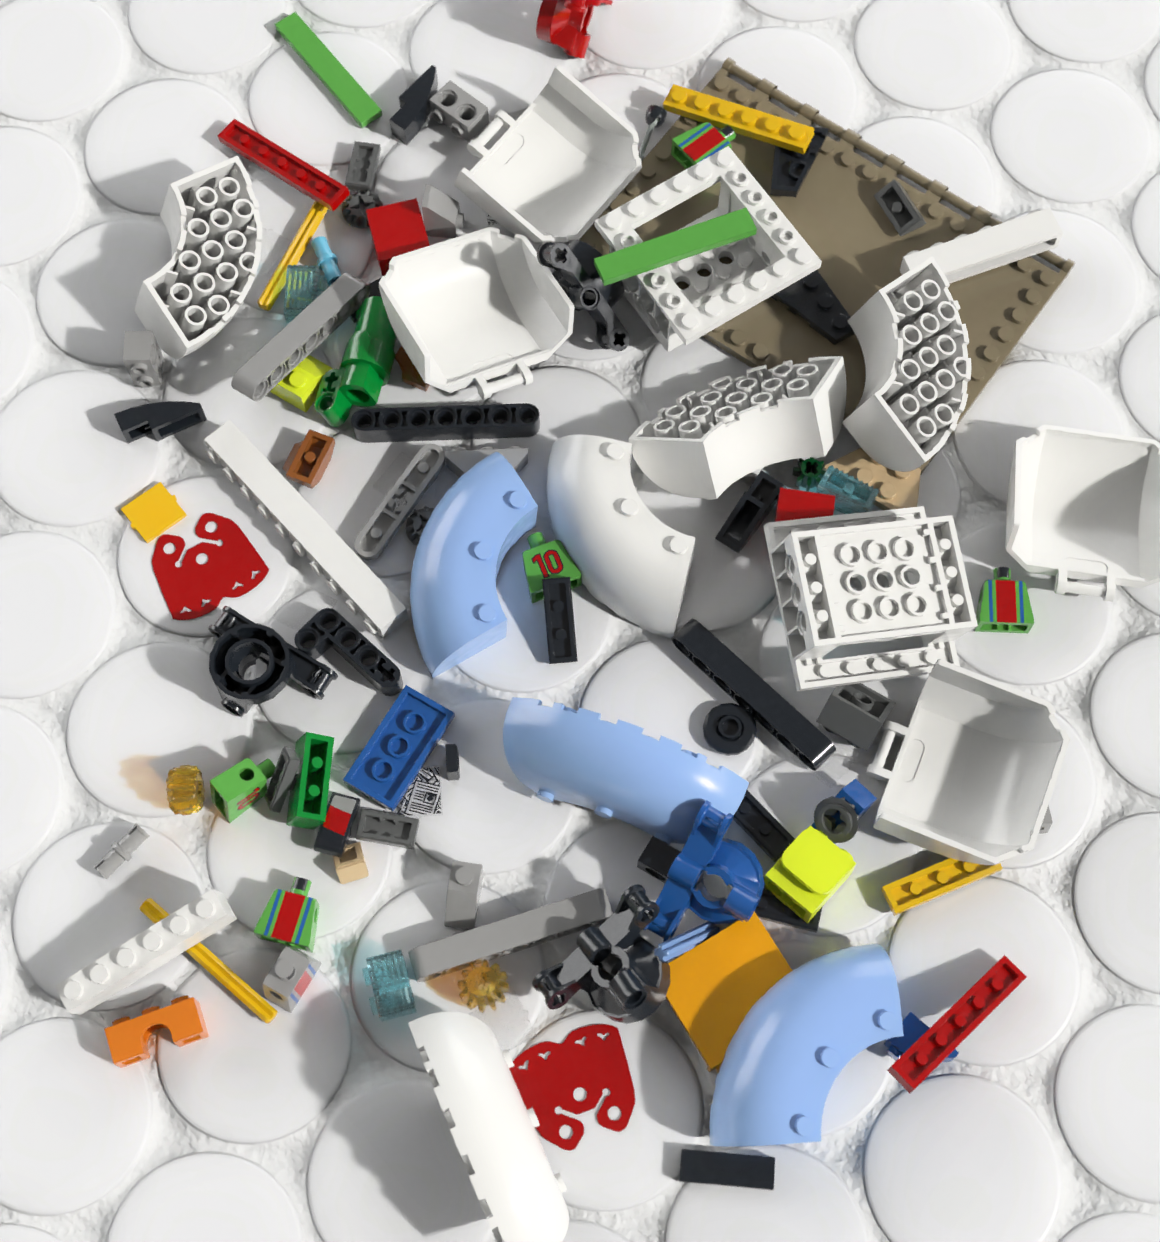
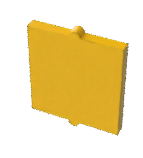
M161 482L121 508V511L131 522V528L137 530L146 543H149L187 516L176 502V496H171Z

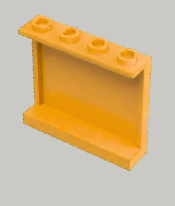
M755 911L748 922L738 920L668 963L670 966V985L666 1000L707 1064L708 1072L716 1069L719 1073L727 1047L751 1007L775 983L793 971Z

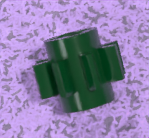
M812 457L806 460L799 458L798 467H794L792 472L793 476L798 477L795 485H801L806 488L807 492L815 486L820 489L822 485L821 480L826 479L828 474L827 471L822 470L824 461L819 462Z

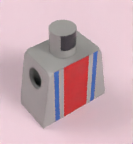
M286 946L263 981L265 998L292 1013L322 963L297 948Z

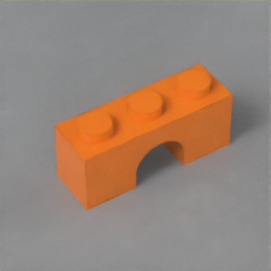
M181 996L171 1001L172 1005L160 1009L159 1006H154L143 1010L142 1015L136 1018L122 1017L112 1022L113 1026L104 1029L113 1063L123 1068L150 1058L147 1046L148 1039L154 1031L161 1028L170 1030L173 1042L179 1047L209 1037L199 1002L194 997Z

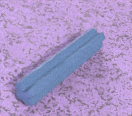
M708 921L658 944L654 954L659 957L660 961H668L693 949L719 933L720 928L715 923Z

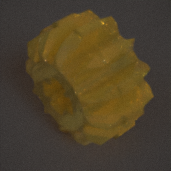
M181 765L171 769L166 779L169 808L174 814L191 815L192 813H198L202 810L203 802L205 801L202 772L197 766Z
M484 959L481 967H477V964L472 962V971L462 970L461 974L464 980L458 981L457 984L458 988L462 990L459 994L460 999L467 1001V1007L470 1010L478 1005L479 1012L484 1013L486 1006L490 1005V1008L495 1011L497 1009L496 1001L501 1003L506 1001L503 993L510 990L509 984L505 982L508 976L506 972H500V966L497 963L489 967L488 961ZM485 983L489 984V986L486 989H484L483 986L482 990H479L478 986H480L481 984H483L484 986Z

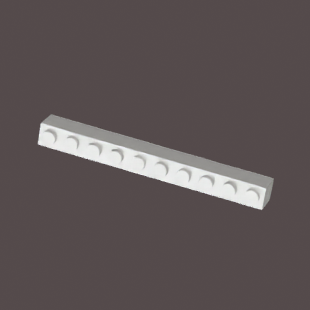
M228 420L204 439L208 450L205 452L215 464L221 463L227 478L231 482L237 481L242 486L240 491L249 501L254 499L258 503L257 509L267 520L271 517L276 523L274 527L284 539L288 536L294 542L292 547L299 556L303 557L306 555L311 561L309 565L318 576L323 574L329 580L327 584L337 596L342 594L346 598V606L354 615L359 613L365 619L363 623L373 635L378 633L384 639L409 619L407 608L231 420Z

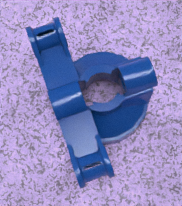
M707 800L704 802L695 818L691 834L683 850L671 865L667 874L668 879L656 900L660 912L643 929L644 931L650 930L663 938V942L671 939L688 908L701 919L715 924L733 923L737 920L749 921L763 892V868L756 855L744 844L723 838L733 820V814H725L712 807L711 802ZM705 871L707 875L714 874L720 876L727 886L731 885L733 887L727 899L725 897H714L707 891L703 880Z

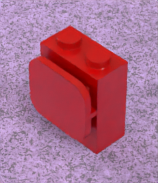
M417 198L366 210L368 225L382 276L387 274L392 257L430 246Z
M780 488L774 522L833 516L836 496Z

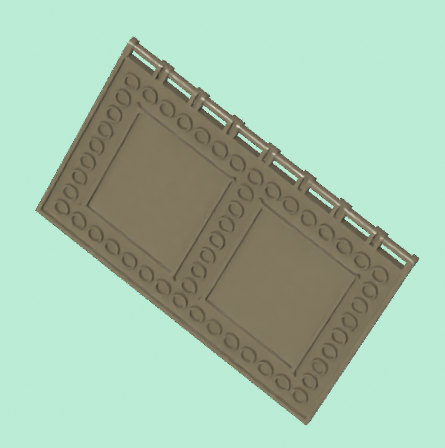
M729 57L701 91V93L810 127L815 123L822 128H829L830 133L840 138V141L837 142L827 136L797 197L770 195L775 145L735 133L736 138L730 144L732 146L731 150L822 261L821 268L817 270L850 317L880 289L902 276L900 267L903 256L909 252L930 248V246L937 242L945 243L954 240L961 234L969 235L978 232L986 225L992 227L1003 223L992 216L993 213L981 206L976 207L948 190L949 187L937 180L932 181L905 165V161L893 154L888 155L864 141L858 133L849 128L846 130L819 114V110L807 103L802 104L778 90L777 85L765 78L761 80L736 65V61ZM731 73L756 88V90L753 92L728 77ZM773 98L798 113V115L795 117L769 101ZM680 116L641 162L642 169L600 217L686 170L671 155L672 139L703 124V122ZM713 126L717 131H719V130L722 129V128ZM857 148L884 165L880 168L855 153L854 150ZM901 174L927 190L926 193H922L897 178V175ZM894 179L903 186L926 221L924 226L903 236L898 234L873 196ZM717 182L634 230L645 242L681 229L718 208L721 183ZM941 200H945L970 215V219L968 220L940 203ZM594 222L579 241L589 244L602 255L609 254V245L595 228ZM1047 250L1036 255L1061 269L1059 273L1032 257H1027L950 283L948 290L953 301H958L961 308L958 310L961 323L966 324L969 337L967 351L968 358H971V380L967 383L966 392L968 398L965 409L960 414L957 424L960 423L1069 275L1076 262L1069 258L1065 260L1052 251ZM721 257L719 259L722 264L733 262L729 257ZM707 269L697 271L698 275L703 277L711 275V272ZM684 281L676 283L682 290L689 287L688 283ZM769 297L702 336L751 368L767 365V369H772L777 365L783 364V361L792 360L794 365L809 363L808 359L813 357L843 356L846 373V406L843 421L856 409L863 395L866 366L863 351L856 334L834 345L811 328L808 321L800 315H794L790 312L788 306L779 299L776 301ZM933 455L923 465L918 467L921 469V474L927 468V466L935 457V455Z

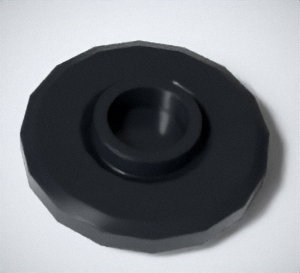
M734 703L720 704L712 708L706 715L703 724V735L708 746L717 753L727 756L738 755L746 751L754 742L757 732L756 722L752 714L743 706Z

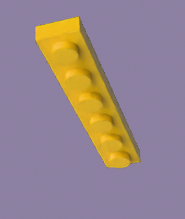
M675 84L672 85L663 102V109L668 112L703 123L708 122L712 126L719 128L728 125L735 133L801 154L805 153L814 136L813 127Z

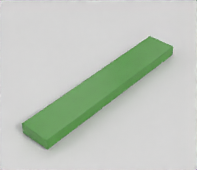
M296 12L275 24L279 34L361 128L383 116L379 106Z
M743 208L594 258V265L603 285L606 286L756 235L757 228L747 208Z

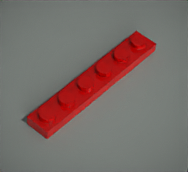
M233 119L218 135L219 141L333 212L350 195L348 187L236 119Z
M1004 955L887 1071L910 1094L1027 976Z

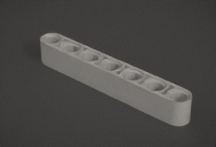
M349 273L342 274L237 370L231 381L232 388L255 402L261 400L362 305L363 301L369 297L370 285Z
M604 888L595 889L410 950L408 954L416 981L424 982L555 940L589 927L601 925L613 914L606 890Z

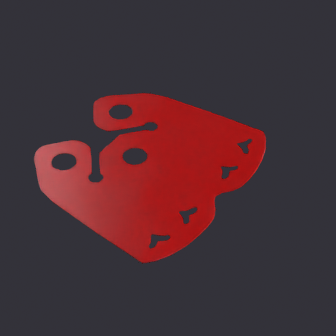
M214 513L203 514L196 525V535L203 539L222 540L223 545L218 546L217 544L202 542L188 549L181 562V567H176L175 563L179 561L184 550V539L180 536L169 534L159 537L152 557V566L173 619L189 620L208 614L218 607L224 597L236 598L248 593L261 583L267 575L269 568L233 520ZM208 522H215L217 524L216 531L212 533L207 532L205 529ZM167 543H173L176 547L172 554H167L163 550ZM201 553L206 554L208 561L205 564H198L196 562L197 555ZM252 571H260V573L255 575L254 579L251 578ZM236 582H238L239 584H243V586H238L236 589H232L235 586ZM203 599L211 600V602L205 603V605L201 607ZM184 606L192 610L191 612L184 611L183 613H180L184 609Z
M606 1024L589 1025L572 1031L562 1044L548 1041L539 1043L517 1056L513 1061L514 1066L509 1068L526 1109L533 1108L540 1124L536 1129L544 1139L563 1150L570 1151L577 1147L584 1135V1126L577 1119L564 1114L557 1115L555 1108L560 1106L562 1110L576 1115L584 1113L597 1106L605 1088L610 1090V1095L606 1096L597 1113L598 1123L602 1127L616 1132H621L628 1125L635 1105V1091L620 1034L615 1026ZM598 1033H601L603 1035H605L606 1033L610 1034L606 1037L605 1040L597 1036ZM583 1037H586L584 1045L575 1043V1041H581ZM548 1051L551 1052L546 1060L543 1057L539 1056V1054H545ZM527 1060L529 1061L527 1070L518 1068L519 1066H524ZM581 1087L586 1090L587 1096L585 1100H575L573 1092L576 1088ZM616 1106L620 1108L621 1117L618 1120H611L608 1117V1110L611 1107ZM563 1125H569L573 1129V1134L569 1139H563L559 1135V1130Z

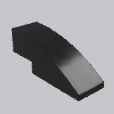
M431 65L399 96L400 109L389 119L392 135L406 145L417 135L431 111L429 99L436 94L438 86L437 70L434 65Z
M185 401L149 403L114 414L128 444L152 433L156 440L160 441L207 420L200 403Z
M761 470L747 493L744 492L715 539L739 554L777 503L780 488H786V486Z

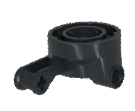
M579 240L571 241L568 245L552 242L542 243L537 250L539 263L555 269L552 274L573 303L574 310L578 312L587 310L595 322V340L597 345L602 349H612L614 351L626 349L630 340L628 331L611 309L623 297L625 289L622 280L606 286L603 285L594 265V258L603 255L589 244Z
M228 606L223 607L222 615L214 625H210L208 628L218 638L209 655V671L223 699L221 704L227 710L238 717H243L244 714L248 713L253 704H261L279 694L286 687L289 678L313 697L319 700L324 698L323 693L332 680L338 678L335 671L284 641L273 628L254 623ZM259 658L267 665L266 672L260 677L253 680H244L246 670L256 664V659Z
M637 884L626 889L620 898L615 912L599 928L593 926L582 931L576 940L578 947L563 962L542 970L535 976L532 986L536 991L543 994L547 1007L551 1010L562 1007L573 995L582 989L588 993L593 1006L613 1021L628 1024L642 1021L653 1014L666 998L670 985V966L667 961L662 962L659 960V957L654 954L656 947L639 933L658 916L660 912L659 906L656 902L649 900L646 896V890L642 885Z

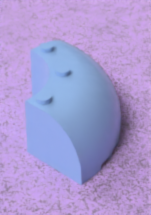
M494 452L475 464L445 493L426 523L415 552L410 585L411 617L422 658L432 678L506 637L507 618L498 599L496 579L501 562L508 550L523 535L536 527L538 506L515 469L499 452Z
M513 697L508 707L503 727V745L507 761L515 776L524 785L537 793L536 797L542 801L552 803L553 800L595 810L594 813L606 819H611V817L617 818L670 845V843L686 844L694 826L695 818L706 800L711 802V806L725 814L731 813L734 815L746 793L749 782L724 766L716 768L707 764L706 756L681 749L682 744L664 736H661L658 741L655 738L643 735L644 728L618 719L617 723L613 724L600 720V713L582 708L576 711L554 702L553 707L541 706L542 701L539 699Z
M874 943L852 946L814 958L786 974L751 1007L731 1039L719 1074L716 1077V1087L710 1111V1145L742 1147L821 1141V1123L825 1101L834 1080L853 1057L867 1047L882 1040L904 1036L895 972L888 954L881 945Z

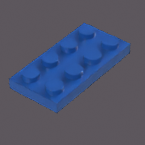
M405 685L344 777V783L393 812L451 724L455 713Z

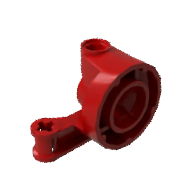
M542 0L536 25L537 38L563 48V52L570 56L585 58L591 35L586 30L590 24L594 6H600L601 3L612 5L613 0Z

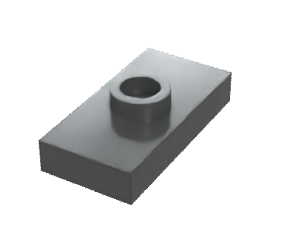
M355 141L345 181V186L348 187V190H359L362 192L369 190L371 192L381 152L380 144Z
M284 746L265 793L264 798L270 811L280 813L288 791L294 788L296 782L295 773L300 760L293 748Z
M361 809L355 838L356 840L414 850L420 820Z

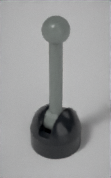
M650 105L645 114V120L649 128L638 153L641 162L644 160V152L653 129L660 127L667 116L666 110L657 105Z

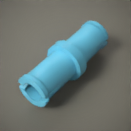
M319 236L312 240L311 245L318 258L317 265L320 270H323L327 283L330 286L341 276L337 265L338 259L332 253L326 237Z

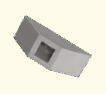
M509 446L506 449L482 447L479 450L454 448L451 451H445L446 467L460 478L475 464L492 453L499 452L518 474L528 464V448H521L520 446Z

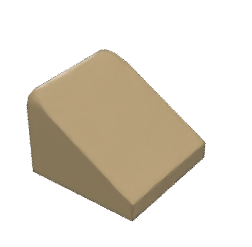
M360 842L347 845L342 858L333 856L335 869L341 884L368 877L369 873Z

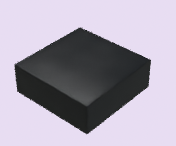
M445 744L448 780H459L460 767L457 745Z

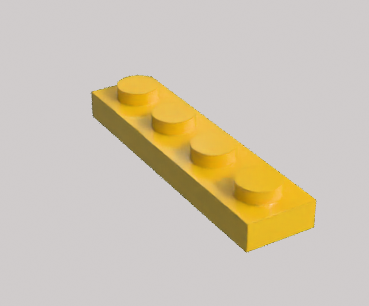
M949 858L882 886L881 890L895 916L997 873L1003 867L1001 863L981 865Z

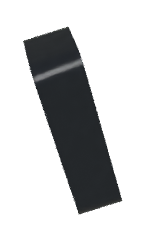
M333 608L320 610L296 633L294 638L296 648L315 660L332 647L385 696L397 695L402 690L403 680L399 668ZM328 621L336 622L332 628H323V625ZM347 639L356 640L354 645L350 647L343 646L344 641ZM308 640L316 641L311 648L303 647V644ZM368 657L376 659L371 665L362 664L364 659ZM383 670L384 675H385L388 679H393V678H394V681H392V682L389 681V680L384 681V678H383V675H382L381 671Z

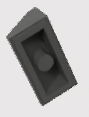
M895 179L873 195L900 236L906 235L926 224V221L903 186Z

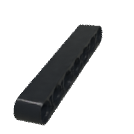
M529 403L360 409L354 412L351 423L356 439L363 443L533 437L539 432L540 414L538 408ZM525 418L533 419V421L529 423H525L522 420ZM498 419L506 420V422L501 424L496 423L495 421ZM471 420L479 421L477 424L474 425L468 424V422ZM444 421L452 422L451 424L446 426L441 425V423ZM417 422H424L422 426H414ZM389 423H397L394 427H387ZM362 424H370L367 428H360Z
M692 618L671 638L673 644L735 702L747 709L757 722L808 768L817 771L836 751L835 745L828 737L700 622Z

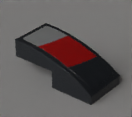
M332 792L326 809L325 822L320 825L314 851L342 858L351 837V828L359 811L361 799Z

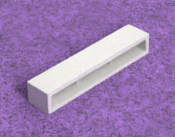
M1050 207L1043 210L1036 209L1019 218L1012 217L992 227L985 226L978 232L969 235L961 234L954 240L945 243L937 242L930 246V248L921 251H911L903 256L900 272L903 275L932 256L950 284L1056 248L1063 232Z
M211 889L55 985V988L67 1012L82 1015L237 918L224 894Z

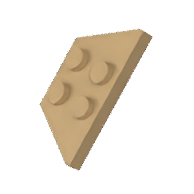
M859 448L825 465L823 469L828 472L827 476L882 510L917 507L920 468L908 472L891 470L873 460L862 448Z

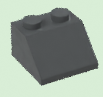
M862 683L837 686L831 693L816 722L821 724L826 731L833 734L837 733L847 739L852 746L863 748L867 751L896 703Z

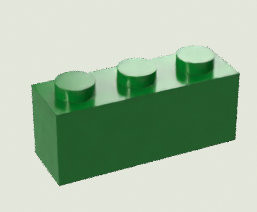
M306 732L296 741L295 752L300 763L295 773L296 782L294 788L290 791L286 825L315 830L325 822L334 737Z

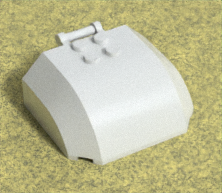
M557 65L543 90L516 121L503 110H499L494 115V120L476 140L472 139L467 144L468 151L481 160L470 172L463 167L454 185L510 232L526 236L529 241L570 243L571 241L579 240L587 232L595 220L601 216L642 169L641 158L638 155V133L563 67ZM501 127L508 129L489 151L484 147Z
M488 227L392 257L387 274L382 276L379 281V289L388 318L407 355L425 383L449 393L475 385L481 399L484 400L490 398L493 393L513 386L533 383V376L528 366L548 360L573 333L574 305L548 267L539 263L537 252L527 237L516 234L514 238L500 234V229ZM513 371H517L518 373L491 383H487V380L496 378L498 376Z
M1043 425L1037 428L1036 433L1028 438L1023 436L1016 440L1007 493L1006 551L1027 572L1056 576L1055 594L1064 595L1065 592L1102 597L1103 601L1113 602L1116 585L1143 588L1159 582L1160 443L1151 439ZM1067 578L1104 583V586L1067 581Z
M938 659L924 684L908 727L892 721L884 722L882 739L873 763L868 765L866 771L868 777L887 782L877 808L873 828L937 854L981 865H996L1032 850L1035 846L1070 742L1068 734L1065 730L1061 729L1054 715L1056 711L1051 702ZM898 736L903 738L892 770L889 771L883 767L894 737Z

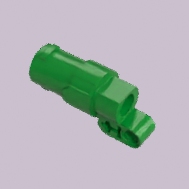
M381 296L368 297L363 301L360 309L357 310L356 327L352 337L346 344L340 368L329 370L321 379L314 407L326 422L333 427L340 426L347 420L352 405L371 407L377 404L382 386H385L389 381L396 356L394 347L397 336L390 323Z

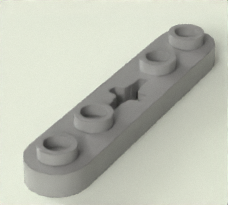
M427 444L418 451L358 534L354 547L362 559L374 560L382 554L445 465V453L439 445ZM406 494V496H405L406 505L404 506V505L400 504V505L395 509V507H396V502H395L394 499H395V498L401 499V498Z

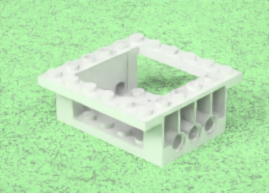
M729 146L595 220V228L608 243L609 253L642 243L643 240L636 233L635 228L717 182L721 183L718 208L681 229L747 208L757 228L756 235L622 280L625 289L624 296L667 352L683 343L685 346L821 268L822 261ZM721 257H729L733 262L722 264L719 259ZM707 269L711 272V275L703 277L698 275L697 271ZM684 281L688 283L689 287L682 290L676 283Z
M924 506L768 522L763 526L797 691L927 675L938 659L960 667L954 640L978 625L953 515L926 518ZM905 571H907L910 584H908L904 579ZM878 574H882L888 579V588H883L878 584ZM851 577L857 578L861 582V591H856L850 586L849 581ZM920 635L923 642L922 648L827 660L822 659L823 656L840 645Z

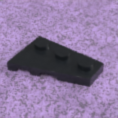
M813 127L814 136L804 154L775 146L770 195L797 197L828 136L829 128Z
M818 270L771 296L776 301L779 299L787 305L788 310L794 315L798 314L808 321L811 328L834 345L855 334L848 323V320L851 318Z

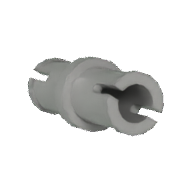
M135 824L118 843L115 841L111 845L113 848L93 867L108 880L109 876L125 860L129 861L132 858L131 854L150 836L138 824Z

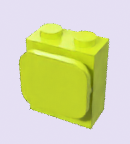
M809 826L798 835L783 852L782 857L765 874L764 888L774 894L776 898L808 924L852 874L857 863L853 861V857L849 852L835 845L822 831Z

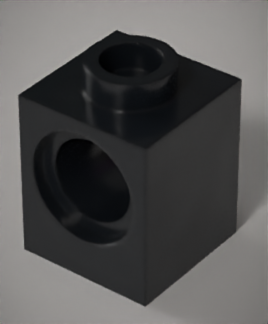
M652 836L638 859L637 868L666 883L669 869L681 851Z

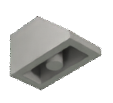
M426 184L422 212L427 236L456 238L458 229H463L464 213H460L459 202L434 186Z
M452 861L447 889L444 926L466 930L475 928L484 876L481 864Z

